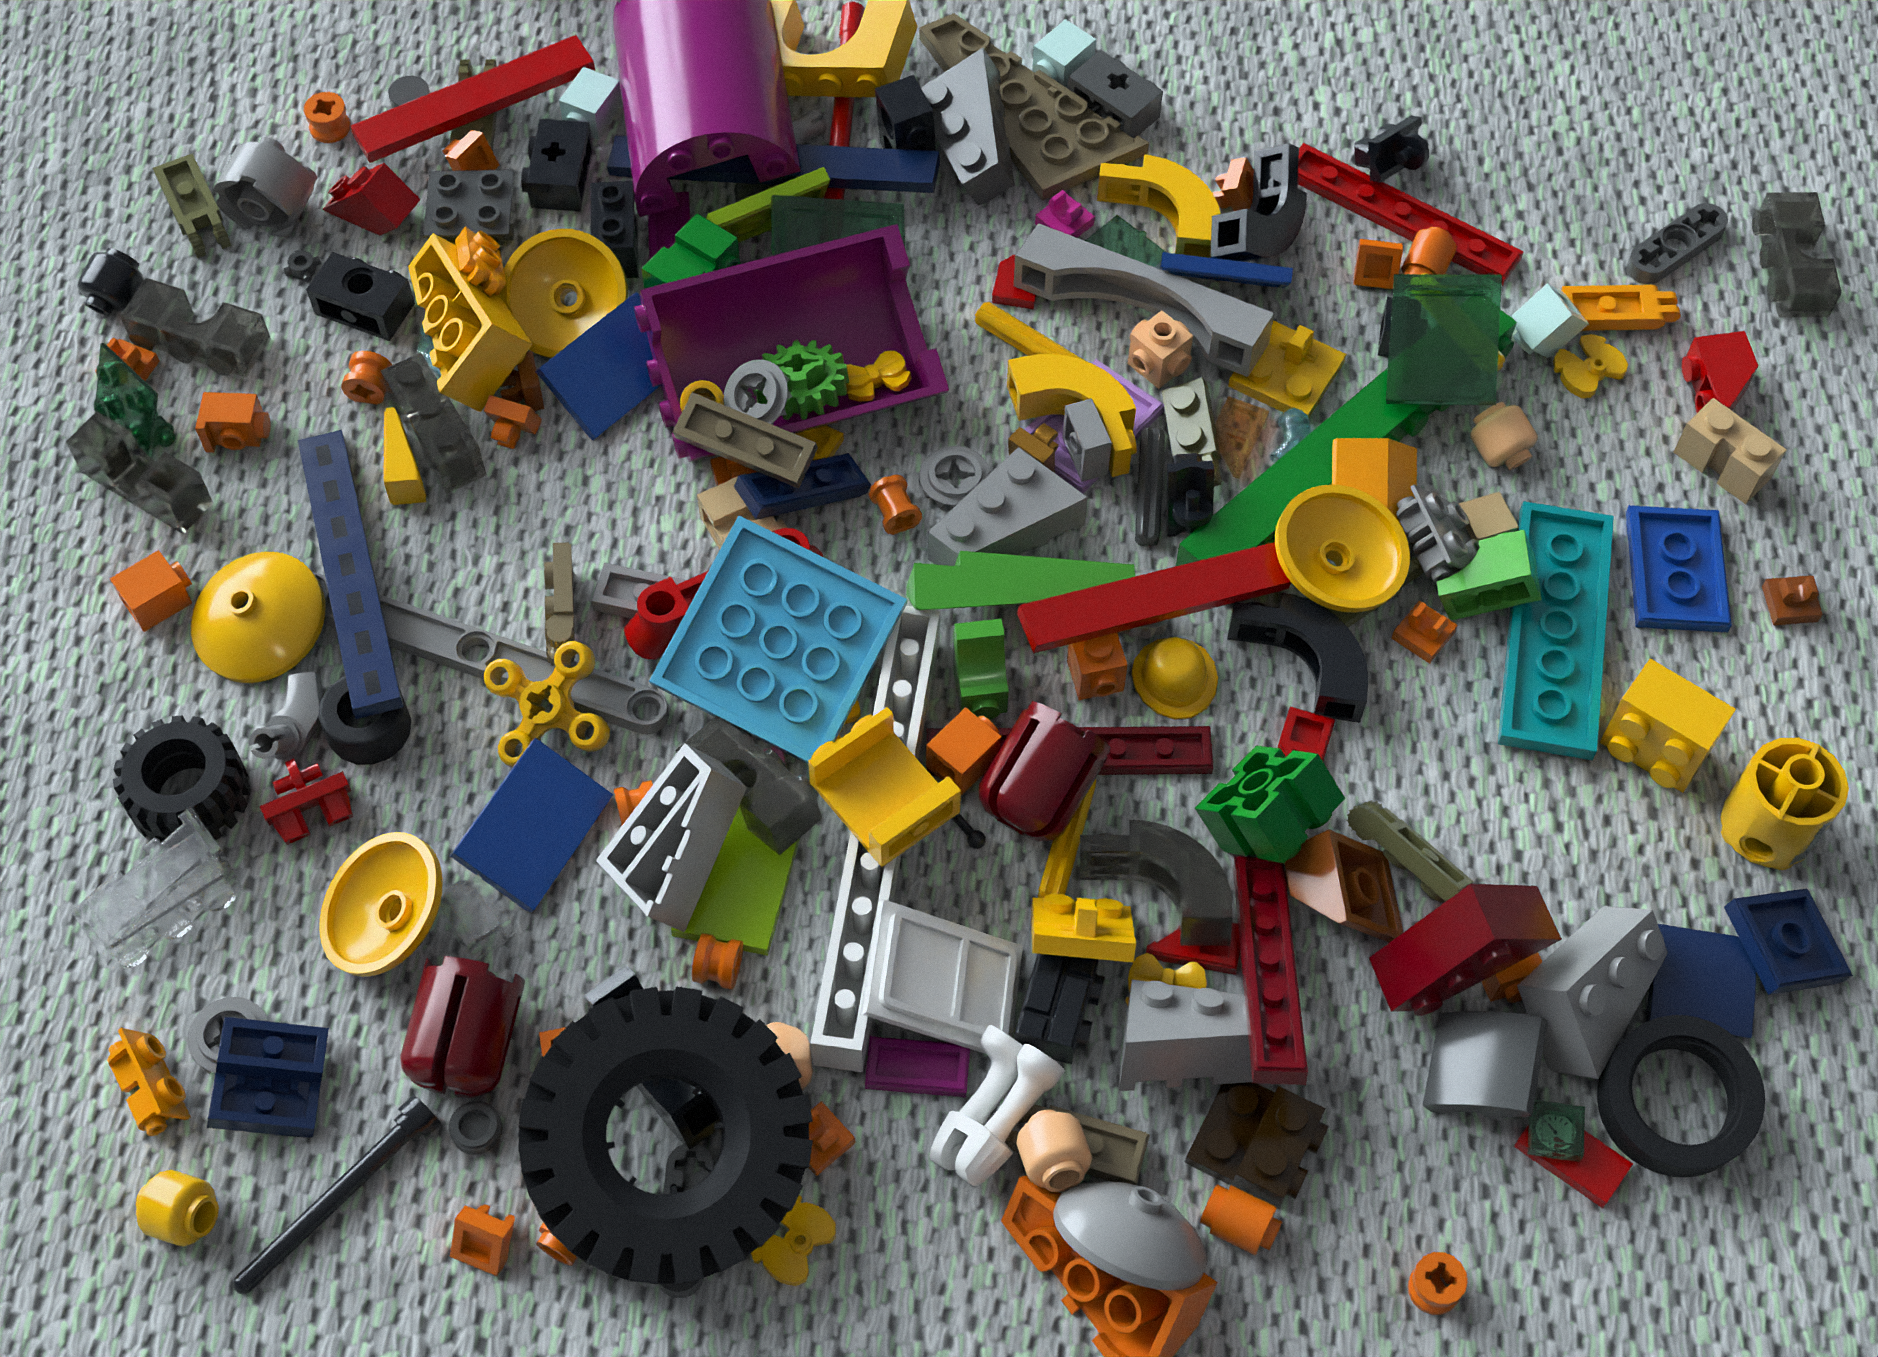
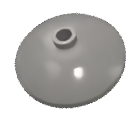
M1087 1182L1065 1190L1059 1196L1054 1207L1053 1219L1063 1239L1087 1261L1117 1278L1147 1288L1181 1290L1195 1285L1203 1276L1208 1258L1199 1234L1170 1202L1149 1188L1122 1182Z

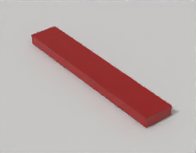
M574 35L350 125L352 134L369 163H372L573 81L583 67L595 71L594 60L577 35Z
M1305 143L1299 148L1298 185L1412 242L1417 232L1422 229H1429L1430 227L1442 228L1450 233L1452 240L1457 246L1451 261L1500 286H1503L1522 259L1524 251L1384 182L1370 181V175Z
M1275 542L1021 604L1017 615L1034 654L1287 590L1292 583L1285 575L1279 563Z

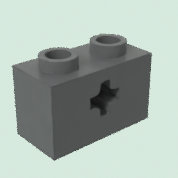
M1101 49L1069 76L1068 89L1088 102L1087 108L1104 119L1110 116L1120 123V130L1132 138L1139 136L1160 118L1163 90L1158 88L1152 81L1146 80L1126 67L1122 61L1114 59Z

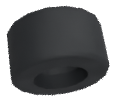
M346 676L337 680L327 689L321 699L318 715L331 749L341 759L356 765H373L390 759L403 748L411 730V717L402 693L401 697L404 707L383 712L381 717L372 725L364 728H353L347 725L348 720L354 713Z

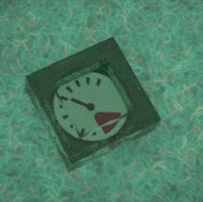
M1535 1100L1533 1115L1529 1116L1527 1154L1580 1162L1584 1157L1585 1107Z

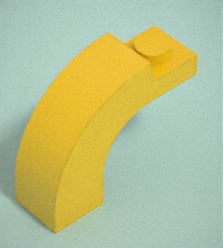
M1145 154L1143 167L1101 163L1097 201L1139 205L1158 211L1170 221L1175 230V254L1210 258L1212 216L1221 213L1213 193L1196 174L1168 159Z
M1037 354L1008 360L1007 389L1018 421L1045 415H1064L1066 405L1092 398L1112 442L1109 461L1111 476L1129 474L1131 455L1137 452L1133 433L1136 406L1127 390L1119 381L1102 368L1071 356Z

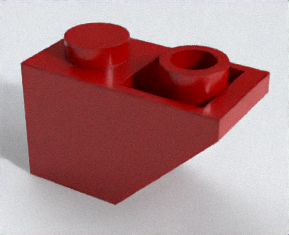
M382 163L372 169L364 166L351 178L345 175L339 179L329 190L332 198L323 210L381 236L397 229L421 199L385 163Z
M1745 331L1694 337L1687 355L1682 359L1681 368L1685 381L1691 382L1695 390V408L1697 413L1712 398L1733 411L1748 389L1759 365Z

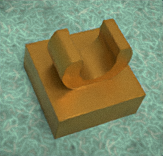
M1045 423L1040 425L1033 435L1019 427L1008 438L1009 455L1020 447L1055 473V451L1058 449V444L1053 440L1058 436V432Z

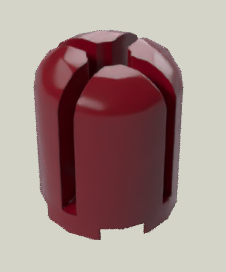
M1032 701L1027 709H1023L981 780L978 798L988 814L995 817L997 821L1011 830L1025 835L1034 841H1052L1064 834L1106 762V756L1111 747L1089 729L1084 733L1075 725L1060 718L1062 713Z
M444 956L442 966H434L429 958H426L400 1055L402 1071L416 1085L431 1092L445 1095L448 1087L455 1090L454 1095L456 1097L475 1098L491 1093L501 1080L525 980L516 973L513 983L496 977L494 973L488 971L489 964L481 961Z

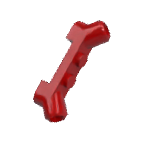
M781 528L772 531L824 557L816 546L809 544L808 538L801 531L794 528ZM708 571L677 585L672 577H668L650 585L641 592L637 599L638 612L624 627L628 645L635 654L641 658L657 660L664 654Z

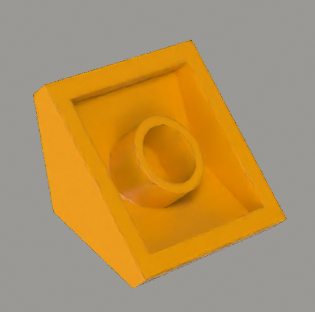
M1336 438L1333 440L1332 485L1352 487L1371 495L1386 506L1400 523L1396 515L1399 510L1397 503L1409 496L1415 499L1410 487L1412 485L1417 486V448L1389 438Z

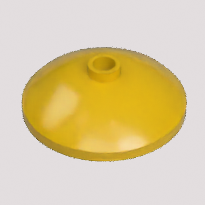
M561 228L538 233L523 242L513 252L503 269L506 284L499 293L532 343L529 350L541 356L552 358L628 298V285L620 261L602 241L579 230ZM569 292H575L577 295V300L572 306H566L564 302L565 296Z
M1321 485L1307 489L1290 501L1282 512L1276 526V554L1285 575L1303 595L1326 608L1352 613L1375 609L1389 601L1398 592L1407 577L1410 565V550L1403 528L1386 506L1371 495L1358 489L1343 485ZM1327 559L1332 560L1336 566L1332 565Z
M257 552L230 562L207 582L196 600L191 617V638L195 651L208 668L234 682H262L286 673L309 653L321 633L326 611L322 586L315 574L303 562L284 553ZM248 600V603L243 608H240Z
M404 832L382 834L361 845L341 865L324 897L319 922L323 950L327 958L337 968L360 977L379 975L393 969L406 960L425 940L440 908L443 882L438 857L426 842Z

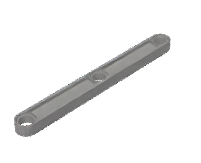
M314 573L322 586L325 596L326 611L324 624L336 628L326 578L324 575ZM379 595L390 647L481 679H484L486 667L497 659H508L516 662L523 669L525 676L533 682L547 679L554 671L555 666H551V663H548L546 651ZM475 645H484L490 649L487 657L481 661L472 662L464 657L465 652ZM572 662L571 668L576 666L578 662ZM595 668L588 677L579 680L571 691L574 708L578 712L596 714L608 723L640 734L656 733L663 729L668 722L667 701L661 692ZM508 671L502 675L501 685L507 682ZM651 703L660 708L658 716L649 721L639 720L634 715L635 710L642 704Z

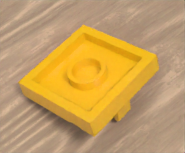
M1273 320L1269 344L1250 375L1246 377L1233 372L1229 379L1228 387L1306 423L1345 363L1347 354L1315 340L1314 331L1299 325L1297 330H1293Z
M1048 894L1044 898H1032V953L1134 963L1136 939L1134 937L1130 906H1123L1121 902L1107 898H1077L1074 901L1071 897L1062 894Z

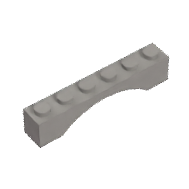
M1038 223L1015 255V287L1051 301L1071 298H1097L1126 303L1145 309L1155 315L1162 310L1172 319L1182 322L1188 328L1189 332L1193 335V342L1199 347L1208 362L1246 377L1250 375L1269 344L1274 312Z

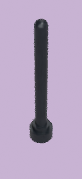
M414 1094L398 1108L400 1114L394 1119L396 1125L236 1275L233 1280L234 1290L240 1294H247L252 1291L410 1139L416 1142L421 1136L425 1139L428 1138L442 1124L433 1112Z

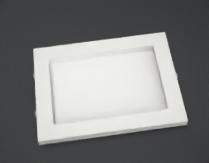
M885 899L881 900L878 904L875 930L873 932L874 938L862 1015L984 1054L987 1053L981 1044V1039L989 1025L1000 1029L1012 1037L1023 946Z

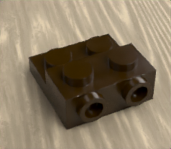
M1253 1082L1222 1084L1184 1163L1280 1209L1286 1195L1296 1199L1309 1170L1300 1167L1306 1151L1317 1154L1329 1126L1320 1122L1326 1108L1280 1086L1273 1092Z

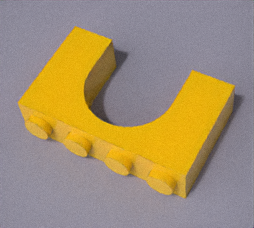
M771 0L788 96L875 97V88L900 80L917 30V23L909 0H868L858 30L853 37L837 49L815 55L795 52L805 27L796 0Z

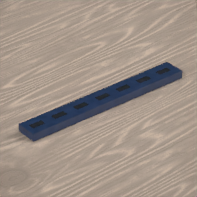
M338 430L298 440L353 713L356 719L402 708L404 707L343 432Z

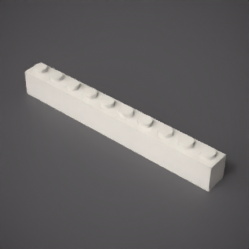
M906 606L886 642L873 715L888 707L893 713L894 733L919 760L940 642V610H917L913 606ZM850 832L812 1032L811 1053L814 1066L863 1073L873 1019L862 1015L874 938L873 932L875 930L879 902L883 899L891 902L894 901L902 854L881 867L852 832Z

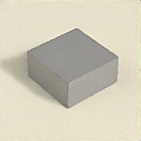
M1092 398L1066 405L1062 438L1081 481L1108 475L1112 442Z

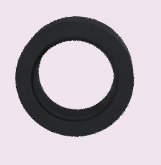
M1670 1015L1659 1017L1640 1025L1616 1046L1598 1079L1597 1103L1602 1123L1608 1135L1627 1157L1642 1167L1662 1175L1695 1177L1713 1172L1740 1155L1751 1144L1763 1121L1765 1090L1760 1071L1754 1059L1735 1036L1708 1020L1687 1015ZM1660 1050H1682L1698 1056L1714 1069L1724 1085L1728 1103L1726 1120L1714 1139L1701 1144H1679L1661 1137L1644 1122L1634 1102L1632 1085L1636 1068L1645 1056Z

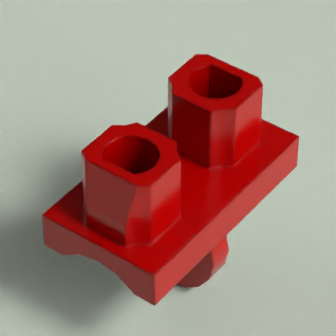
M294 758L285 762L290 775L273 781L272 784L277 795L294 788L297 791L259 806L269 826L274 825L276 831L287 845L311 835L302 815L303 811L320 805L329 827L353 817L350 798L347 794L352 790L344 772L342 771L306 786V783L323 776L321 769L317 763L299 770Z

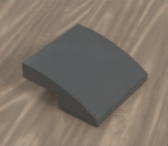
M1457 1011L1439 1013L1422 1106L1438 1114L1478 1111L1488 1119L1532 1116L1548 1021L1541 1016L1510 1012Z

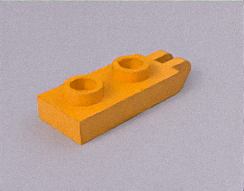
M464 227L455 239L459 270L467 275L468 282L474 286L480 284L482 291L487 295H498L506 284L501 252L498 250L500 246L485 232L478 231L475 234L467 227Z
M1656 285L1562 286L1560 290L1568 296L1589 323L1582 331L1654 330L1663 327L1665 322H1675L1681 317L1680 309L1677 306L1676 293L1673 291H1658Z

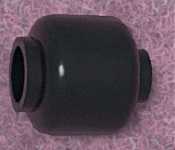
M108 248L106 252L93 253L77 283L79 291L87 298L84 304L95 312L109 316L112 310L119 312L129 310L144 282V277L138 270L140 264L129 255L112 248Z

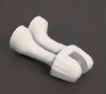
M991 1025L987 1027L981 1039V1044L991 1059L989 1072L978 1090L959 1112H949L933 1142L929 1155L933 1163L949 1171L956 1170L957 1175L973 1186H978L986 1181L1013 1154L1011 1148L1005 1143L1010 1132L1038 1099L1057 1084L1065 1072V1069L1042 1051L1029 1044H1020L1005 1032ZM1011 1089L1010 1093L1008 1094V1096L1006 1097V1099L1004 1100V1102L1002 1103V1105L1000 1106V1108L996 1111V1113L992 1116V1118L987 1122V1120H988L989 1116L991 1115V1113L994 1111V1109L997 1107V1105L1001 1102V1100L1005 1097V1095H1006V1094L1009 1092V1090Z

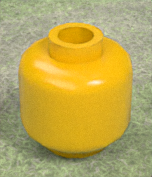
M175 1170L159 1172L141 1188L136 1198L137 1223L142 1232L147 1236L180 1247L194 1244L201 1237L206 1236L212 1230L218 1218L219 1206L215 1191L210 1183Z

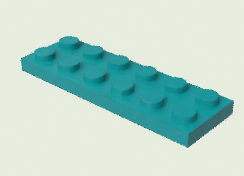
M1523 501L1519 511L1518 531L1525 530L1535 554L1542 600L1510 607L1498 745L1593 761L1598 746L1614 516Z

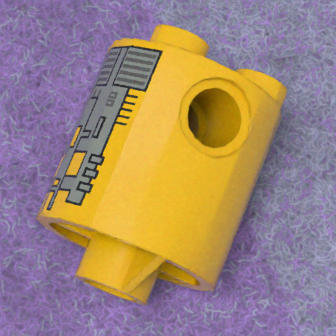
M1778 738L1764 744L1751 758L1724 801L1720 816L1723 839L1750 862L1778 870L1791 868L1794 864L1803 861L1845 806L1849 791L1845 770L1829 751L1817 743L1802 738Z

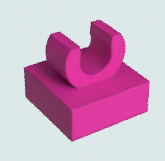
M1064 190L1049 200V205L1035 216L1036 225L1039 223L1076 238L1091 228L1095 220V216L1066 194Z

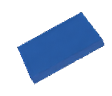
M1162 252L1160 270L1178 276L1275 288H1286L1290 285L1293 268L1167 252Z
M637 291L535 371L592 440L597 438L661 386L653 387L648 374L646 361L652 360L653 356L647 332H640L634 312L635 306L642 305L641 296Z
M1629 505L1626 510L1636 627L1728 633L1732 624L1719 510Z
M534 738L453 850L450 857L521 908L531 913L540 903L614 794L540 740Z

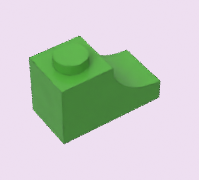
M1525 530L1504 532L1495 537L1479 540V550L1466 567L1448 578L1437 581L1438 596L1450 620L1542 600L1535 554Z
M1002 618L954 624L953 671L960 712L966 707L977 717L984 716L991 720L1000 713H1007L1009 690L1006 676L1005 634Z

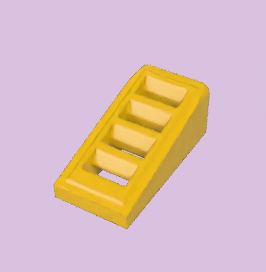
M395 407L386 408V411H384V485L389 501L392 505L427 502L422 478L400 416L396 412Z

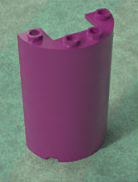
M621 0L616 2L613 14V28L634 197L639 217L680 206L679 199L668 177L747 154L760 183L801 171L771 0Z
M898 224L640 290L642 305L635 306L634 312L640 332H647L653 359L646 361L652 386L661 385L665 401L658 402L665 428L672 426L675 428L682 414L680 407L681 394L689 384L699 380L710 381L716 384L724 394L730 376L738 367L752 360H763L762 355L764 353L777 354V345L781 344L788 349L795 340H799L803 346H807L812 340H816L818 349L830 344L832 345L833 354L842 353L844 364L860 367L874 364L879 355L884 351L895 350L904 357L906 369L911 372L912 379L908 386L900 391H893L882 384V386L874 389L875 398L871 401L859 402L851 400L848 394L838 396V406L834 407L826 404L823 406V415H818L815 411L808 413L806 420H802L797 413H793L788 420H784L783 416H779L774 421V426L791 433H800L947 393L949 387L937 349L927 350L907 286L906 276L910 263ZM749 388L748 392H750L752 394V397L756 400V396L753 393V389ZM672 433L678 459L686 457L689 462L716 455L676 439Z

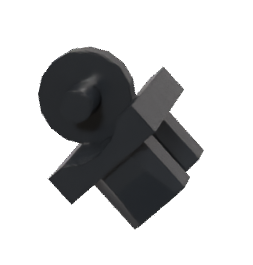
M1411 115L1396 125L1387 123L1379 128L1376 137L1373 139L1362 138L1355 142V165L1370 168V181L1381 183L1403 168L1417 170L1426 164L1430 153L1429 144L1426 139L1418 135L1419 128L1422 125V117Z
M1198 453L1176 454L1173 456V463L1167 464V537L1177 536L1182 532L1191 534L1198 527L1204 526L1212 519L1213 461H1202L1201 455Z

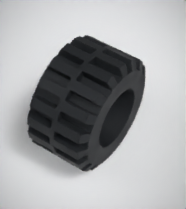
M183 715L172 716L171 723L164 724L162 719L152 722L153 729L147 732L140 729L133 735L136 741L133 744L125 743L120 751L124 760L115 761L113 770L117 778L113 779V785L118 794L117 798L137 830L144 837L149 836L152 843L161 847L167 841L171 849L182 850L183 842L188 841L194 849L203 846L201 838L210 835L214 842L223 837L219 830L222 826L226 825L232 829L238 823L234 812L244 813L248 805L243 795H250V784L247 780L249 776L232 741L227 734H223L219 726L213 722L206 725L203 718L195 716L189 722H186ZM191 768L205 770L201 779L189 790L176 795L159 794L164 783L175 773Z

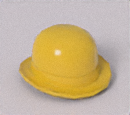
M1180 637L1157 639L1144 646L1133 661L1131 675L1134 688L1142 701L1157 714L1171 719L1193 718L1206 710L1216 696L1218 675L1215 662L1206 649L1191 640Z

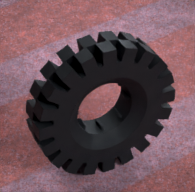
M676 986L675 990L658 991L657 987L633 990L630 992V995L616 1000L611 997L588 1009V1014L577 1022L572 1021L553 1040V1045L545 1056H541L529 1079V1086L522 1101L518 1124V1149L521 1172L529 1198H531L539 1217L552 1235L568 1251L583 1262L608 1275L631 1282L678 1284L694 1281L723 1272L745 1260L746 1256L767 1242L780 1228L779 1224L787 1212L792 1211L803 1188L801 1181L806 1168H809L813 1140H809V1123L813 1120L808 1094H803L799 1082L802 1075L791 1054L785 1055L776 1043L778 1036L760 1019L755 1022L743 1013L744 1007L722 996L718 1000L702 995L703 990ZM659 1079H675L695 1087L692 1094L697 1096L699 1091H701L712 1103L719 1117L720 1123L714 1124V1130L721 1129L722 1132L721 1148L714 1166L707 1163L704 1169L709 1174L698 1185L684 1192L677 1193L676 1186L669 1187L670 1194L668 1195L653 1194L633 1186L637 1179L632 1176L629 1182L625 1180L615 1168L608 1149L615 1148L614 1141L607 1142L606 1140L607 1124L612 1109L615 1105L622 1109L625 1102L620 1098L633 1087L650 1080L653 1081L654 1087L660 1085Z

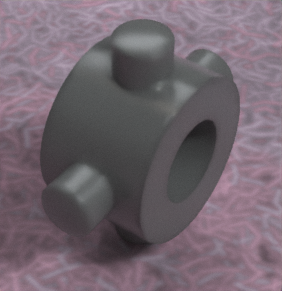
M296 250L289 256L287 261L288 267L283 268L286 276L292 274L296 279H303L305 282H309L316 271V266L320 265L321 261L318 256L313 257L307 251Z

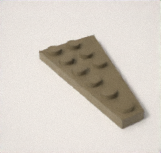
M955 13L919 27L920 41L944 72L981 48L985 49L1000 72L1001 83L999 87L1001 102L1005 108L1006 117H1004L1006 136L1009 139L1011 160L1042 201L1058 194L1062 190L1066 191L1099 176L1101 163L1126 164L1144 156V154H1148L1149 142L1140 136L1132 138L1120 130L1119 122L1110 116L1105 119L1087 108L1088 102L1041 70L1033 72L1022 64L1021 57L1012 51L1006 54L990 43L988 35Z

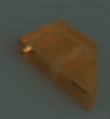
M1228 396L1215 423L1220 453L1233 477L1240 479L1268 419L1269 410Z

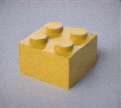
M1650 658L1622 697L1599 743L1606 746L1610 754L1616 759L1627 763L1632 762L1649 772L1651 778L1657 784L1666 788L1674 787L1684 793L1712 751L1736 709Z

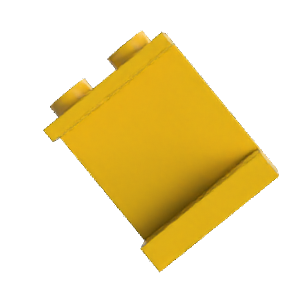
M888 707L876 715L869 714L862 717L854 724L851 732L836 742L828 741L824 743L808 760L810 784L881 867L960 813L961 790L949 776L939 783L933 778L894 733L893 713Z

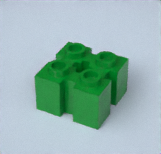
M696 214L675 234L676 242L669 249L663 246L641 268L644 289L739 265L741 261L738 237L701 215Z
M1256 745L1232 769L1235 776L1227 784L1219 783L1195 807V810L1223 851L1242 856L1256 854L1258 859L1284 864L1286 860L1291 859L1300 851L1301 845L1308 838L1305 831L1307 829H1316L1326 824L1330 820L1332 812L1346 798L1319 754L1293 750L1285 757L1280 748Z

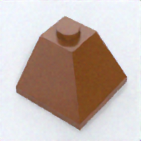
M1328 829L1307 839L1301 845L1300 851L1284 863L1286 885L1290 891V896L1341 925L1389 943L1403 933L1389 861L1382 851Z

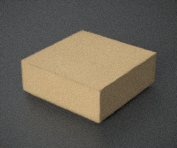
M1500 491L1459 503L1469 520V524L1465 527L1471 539H1475L1477 542L1495 537L1500 533L1516 532L1519 529Z

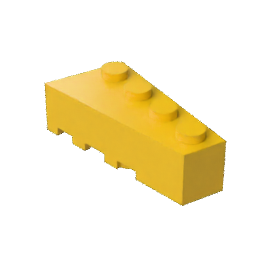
M433 233L408 268L417 304L425 309V317L422 321L424 333L432 337L434 349L430 352L432 365L439 368L441 377L437 380L439 393L481 412L487 403L489 395L493 396L516 365L523 361L532 343L499 294L489 296L482 291L480 284L474 286L468 282L467 275L459 270L456 245Z

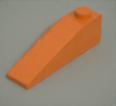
M1026 1175L1019 1177L1001 1222L1038 1271L1052 1270L1068 1292L1061 1301L1069 1312L1074 1314L1082 1309L1100 1333L1092 1342L1104 1357H1173L1198 1327L1218 1282L1203 1273L1200 1281L1189 1288L1159 1290L1127 1282L1101 1270L1079 1255L1057 1230L1053 1219V1212L1061 1193L1051 1192L1046 1188H1041L1031 1183Z

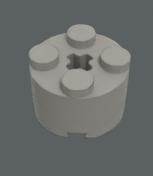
M263 137L260 142H245L236 147L213 188V194L218 192L219 198L216 201L218 207L227 217L241 227L251 230L254 224L273 228L270 235L285 237L292 232L310 199L317 175L311 168L301 165L296 159L285 153L281 143L272 138Z

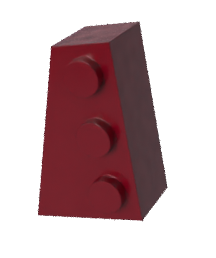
M1469 884L1370 956L1369 960L1391 1012L1413 1011L1414 1015L1422 1016L1439 1009L1443 1005V1001L1562 939L1538 886Z

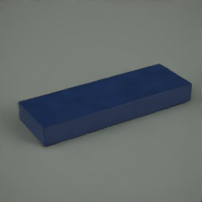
M849 453L812 460L799 488L760 472L740 475L734 485V488L756 520L857 498L868 493L871 487L870 482Z

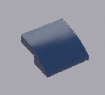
M1658 924L1668 954L1649 988L1646 1022L1664 1016L1687 1015L1717 1024L1733 1036L1752 1038L1756 970L1739 936Z
M224 1017L207 1128L313 1138L329 1028Z

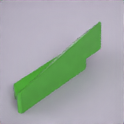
M959 551L955 566L914 563L906 587V595L913 608L917 610L1025 604L1135 577L1134 564Z

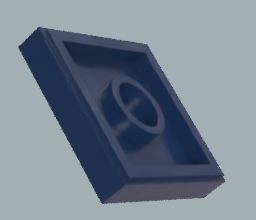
M1807 888L1734 898L1724 906L1768 995L1835 985L1845 982L1853 976Z

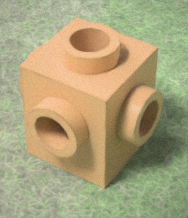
M1161 310L1150 320L1139 322L1132 330L1129 337L1128 364L1155 387L1160 389L1173 377L1181 375L1187 369L1192 359L1190 354L1193 335L1182 322L1172 319Z

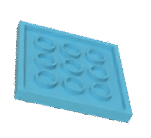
M738 515L649 682L651 685L808 764V760L811 759L813 753L821 745L828 741L835 742L888 638L907 605V599Z

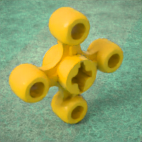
M568 641L562 644L554 656L555 668L553 673L543 681H530L525 676L523 669L516 662L508 659H497L486 667L484 672L486 688L497 696L515 698L519 702V708L523 715L520 725L514 731L506 733L498 744L499 757L507 766L513 768L534 738L540 740L551 729L560 728L565 730L569 734L571 742L577 748L587 752H596L608 743L610 738L608 723L596 714L578 712L574 708V702L571 697L573 686L579 680L588 677L595 667L594 653L587 645L578 641ZM579 654L578 664L571 668L572 657ZM508 671V680L505 684L501 685V677ZM544 698H547L553 705L549 713L545 712V708L541 706ZM593 725V736L586 740L585 731L589 726ZM519 743H522V753L516 757L515 748Z

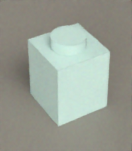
M1065 19L1034 45L1032 71L1037 72L1041 70L1068 88L1069 76L1095 54L1096 39Z
M583 67L559 99L562 120L589 122L591 136L600 140L623 108L619 80Z
M1548 283L1511 316L1517 322L1515 327L1517 333L1513 337L1519 346L1530 355L1535 351L1546 358L1556 354L1559 349L1565 346L1589 324L1568 296Z

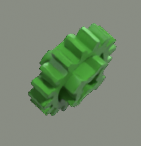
M795 340L788 349L781 344L777 345V354L775 355L769 353L762 355L763 360L778 365L782 372L790 379L787 384L792 398L787 399L784 408L787 415L783 416L784 420H788L793 413L799 414L802 420H806L808 413L815 411L818 415H823V406L827 404L836 407L839 405L838 396L847 394L846 384L849 383L847 364H844L841 352L833 354L832 345L830 344L818 349L816 340H812L807 346H803L799 340ZM753 390L757 403L766 404L768 402L766 400L767 397L762 393L763 390Z

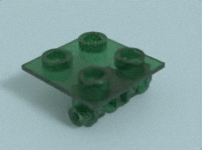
M105 343L100 344L99 364L96 368L97 390L96 399L94 400L96 416L102 423L108 424L121 436L124 444L129 449L135 450L149 462L152 460L153 448L159 445L166 448L174 443L176 439L174 427L163 417L158 416V393Z

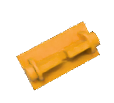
M120 1028L118 1033L122 1040L109 1047L110 1055L107 1058V1062L123 1092H130L137 1085L140 1087L138 1091L126 1099L139 1130L146 1131L148 1136H155L166 1130V1120L170 1117L182 1120L190 1119L191 1116L183 1101L186 1098L185 1090L179 1081L171 1076L164 1061L166 1051L162 1043L152 1034Z

